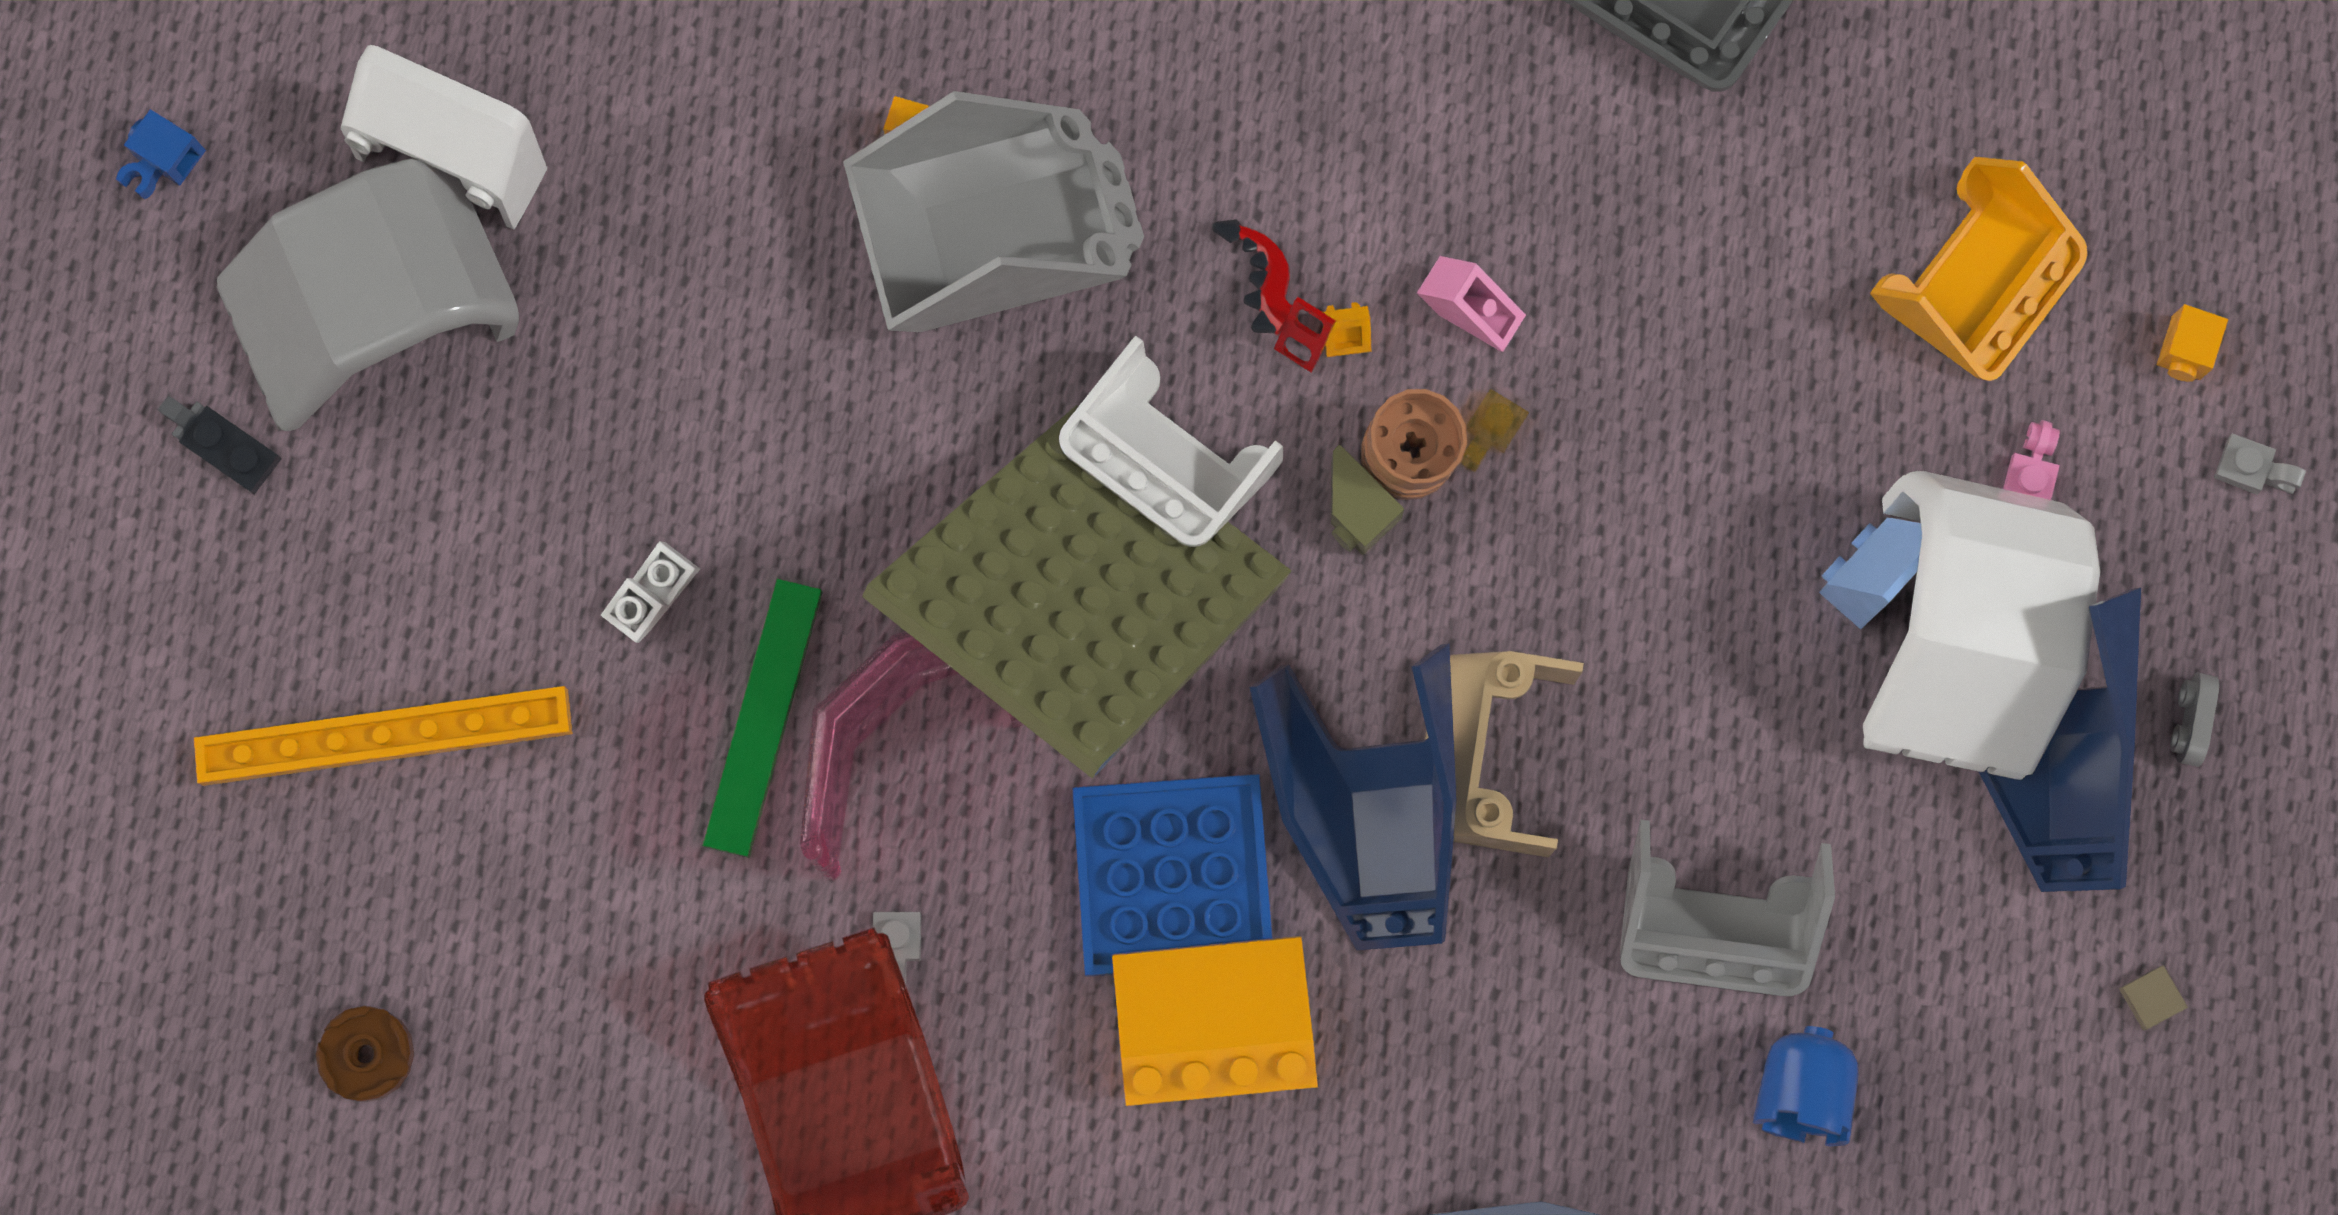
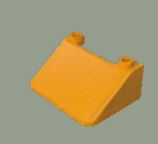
M1974 157L1963 171L1961 179L1957 184L1959 198L1968 204L1971 211L1915 284L1905 275L1891 273L1878 281L1870 295L1884 311L1974 377L1991 381L2003 374L2081 271L2087 258V246L2081 234L2026 163L2014 160Z

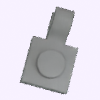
M2232 433L2228 437L2214 478L2256 495L2262 491L2264 484L2293 494L2295 488L2299 489L2301 487L2306 470L2291 464L2274 463L2272 461L2276 449Z
M873 912L872 959L873 961H886L884 990L887 991V994H906L907 961H921V912Z

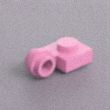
M2041 420L2039 424L2030 423L2026 435L2029 439H2025L2023 448L2032 450L2031 457L2014 453L2011 456L2003 489L2051 500L2060 466L2042 461L2044 454L2052 456L2059 439L2060 430L2052 428L2051 422Z

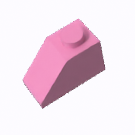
M1440 256L1417 292L1439 316L1501 352H1504L1526 316L1477 263Z

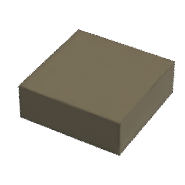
M2164 965L2119 988L2143 1031L2188 1008Z

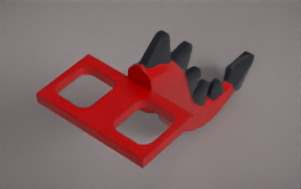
M1237 219L1215 222L1212 225V230L1229 243L1240 239L1243 241L1242 250L1244 252H1258L1251 257L1250 264L1262 271L1251 272L1249 280L1259 290L1245 295L1243 299L1244 304L1260 311L1251 325L1252 331L1255 333H1275L1276 336L1280 333L1274 349L1312 373L1336 320L1300 297L1294 300L1293 305L1286 300L1290 281L1289 264L1284 253L1270 238L1256 230L1241 226ZM1300 310H1305L1323 323L1324 327L1321 334L1312 331L1299 322L1297 316ZM1288 337L1295 339L1310 349L1311 357L1309 361H1303L1288 351L1286 348Z

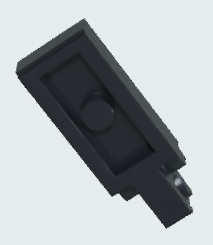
M168 395L157 409L178 425L172 432V435L179 439V443L254 495L282 459L278 454L207 405L204 407L196 401L189 410Z

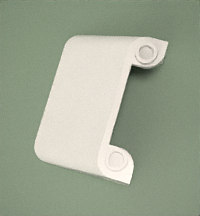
M1135 336L1063 425L1059 435L1060 446L1066 457L1179 543L1189 547L1201 546L1207 543L1269 480L1283 462V446L1276 440L1269 449L1260 445L1249 446L1241 450L1231 464H1228L1148 403L1159 389L1160 373L1155 363L1146 357L1144 342Z

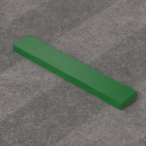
M781 579L776 580L702 846L705 848L750 858L823 594L821 589Z

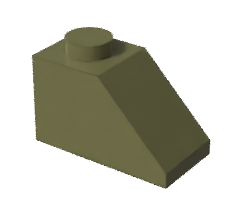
M1339 444L1333 450L1331 460V524L1335 527L1331 533L1344 549L1351 552L1356 548L1364 555L1402 519L1405 509Z

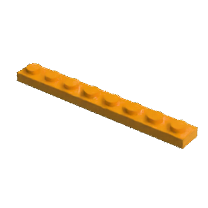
M565 686L194 737L197 783L207 786L572 735L573 732L568 689Z

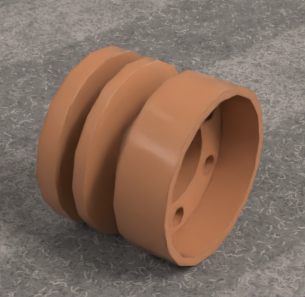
M1427 389L1404 390L1389 397L1375 413L1366 429L1360 446L1361 464L1392 497L1400 500L1421 499L1436 492L1460 464L1467 446L1466 424L1458 408L1445 396ZM1406 441H1409L1411 447L1420 448L1415 458H1412L1410 452L1401 451Z

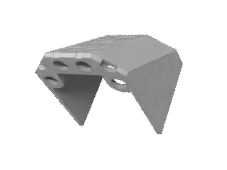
M953 91L843 161L882 305L883 315L887 328L890 331L924 332L1120 280L1127 276L1132 265L1129 261L1132 252L1140 248L1144 239L1142 227L1136 215V206L1130 185L1124 173L1125 168L1121 154L1110 142L1101 144L1094 137L1091 131V122L1080 109Z

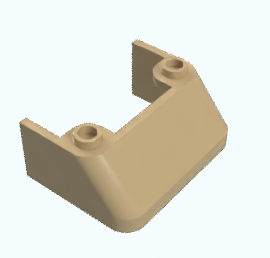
M1512 651L1455 654L1450 656L1457 799L1453 842L1548 858L1557 849L1558 839L1511 832L1513 809L1509 800L1500 792L1478 787L1492 697L1502 699L1519 698L1529 690L1533 678L1574 685L1582 674L1584 663ZM1427 730L1425 734V739L1428 738Z

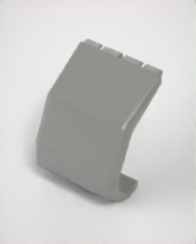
M406 159L362 171L275 213L217 277L218 292L228 315L232 316L233 327L245 355L249 356V364L262 394L266 396V404L279 431H291L300 428L353 374L433 335L469 324H489L497 342L515 335L519 322V312L515 298L473 204L466 197L467 191L459 178L415 159Z

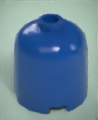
M1806 1026L1804 1033H1790L1779 1038L1771 1046L1767 1055L1754 1111L1753 1124H1763L1762 1131L1803 1143H1805L1807 1133L1816 1136H1826L1825 1146H1845L1848 1144L1851 1136L1859 1077V1066L1853 1051L1845 1044L1833 1039L1834 1033L1831 1030L1822 1027Z

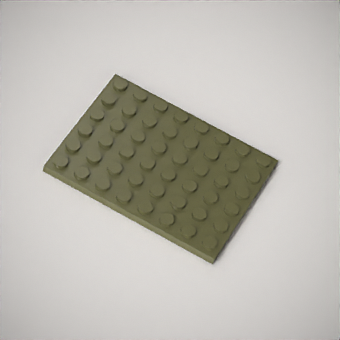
M1076 405L867 585L862 597L1093 779L1281 587L1292 570L1229 522L1207 543L1197 547L1185 546L1071 461L1061 449L1059 435L1063 425L1079 407Z

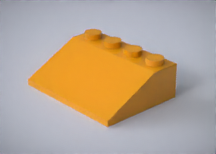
M1301 936L1112 954L1126 1106L1318 1087Z

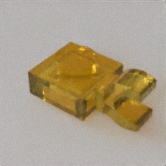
M1490 389L1466 426V431L1473 434L1475 438L1464 452L1460 464L1476 473L1492 447L1505 453L1528 417L1529 412Z

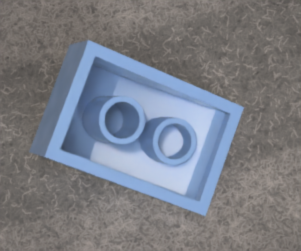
M1888 517L1878 528L1869 523L1851 543L1858 549L1848 561L1839 556L1823 573L1821 577L1828 583L1819 593L1857 627L1862 629L1895 597L1917 572L1922 541L1921 523Z

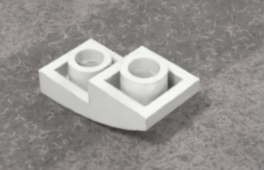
M659 541L634 578H627L601 616L634 642L639 643L660 620L699 572L700 568L666 542Z

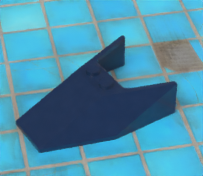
M2141 587L2130 589L2089 606L2107 686L2079 688L2033 774L2026 775L2023 779L2017 780L1989 774L1987 769L1979 772L2041 892L2118 890L2126 887L2135 750Z
M1450 643L1441 644L1411 666L1428 738L1424 740L1357 748H1342L1338 746L1290 665L1278 667L1249 687L1282 822L1357 951L1442 944L1446 938L1457 802Z

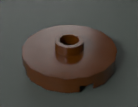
M369 1006L347 1009L330 1020L324 1029L325 1032L321 1037V1041L317 1045L315 1055L318 1073L327 1087L345 1099L361 1102L383 1099L400 1088L411 1071L414 1058L412 1036L402 1020L387 1010ZM369 1045L374 1050V1057L370 1062L362 1063L359 1059V1052L364 1046Z

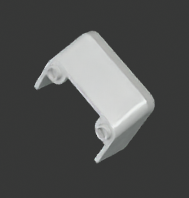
M368 45L357 63L341 124V131L345 137L344 141L350 146L355 158L364 162L370 151L381 152L386 145L459 178L463 187L467 190L466 197L471 202L485 209H490L491 206L499 208L506 227L515 230L547 170L530 121L517 109L378 46Z

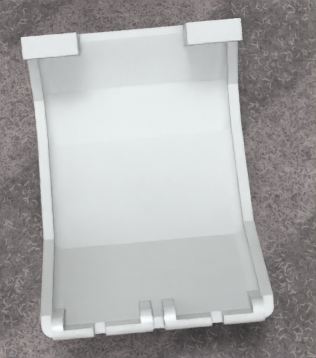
M1926 471L1910 472L1898 479L1882 498L1884 514L1921 522L1922 541L1909 630L1863 723L1864 747L1892 754H1898L1904 749L1902 753L1907 757L1941 763L1945 759L1946 765L1979 772L1987 769L1989 774L2021 780L2026 775L2033 774L2087 673L2093 629L2089 606L2096 603L2100 577L2094 527L2089 521L2061 502Z

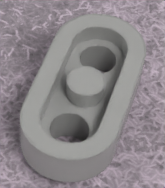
M2197 672L2191 680H2184L2181 686L2178 704L2180 707L2185 708L2182 725L2177 724L2174 728L2170 743L2171 751L2177 753L2178 763L2200 767L2205 760L2210 744L2219 693V679L2216 676Z

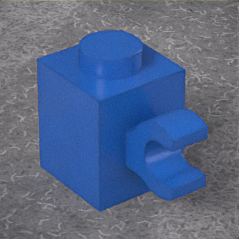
M150 109L143 119H139L133 124L128 134V140L124 144L140 161L124 165L118 171L116 180L122 186L127 187L132 179L142 177V181L137 186L135 192L145 200L153 194L156 183L162 175L180 186L206 150L194 136Z

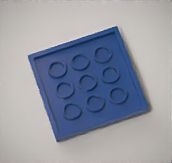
M1260 774L1072 788L1085 977L1114 975L1112 954L1272 939Z

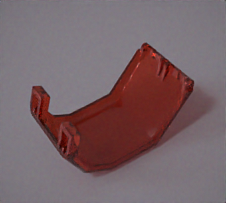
M873 927L843 937L844 945L836 947L834 941L797 952V960L790 962L788 957L785 956L749 968L751 973L749 976L743 977L740 971L708 982L709 990L704 995L705 1006L741 1093L769 1185L776 1215H946L961 1209L967 1204L969 1195L964 1165L921 1025L888 935L877 933L876 928Z

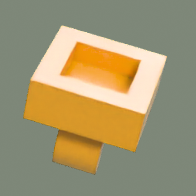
M1352 302L1351 308L1335 310L1333 305L1327 306L1326 311L1323 313L1336 320V323L1325 345L1326 357L1372 352L1371 322L1368 306L1360 307L1357 302Z

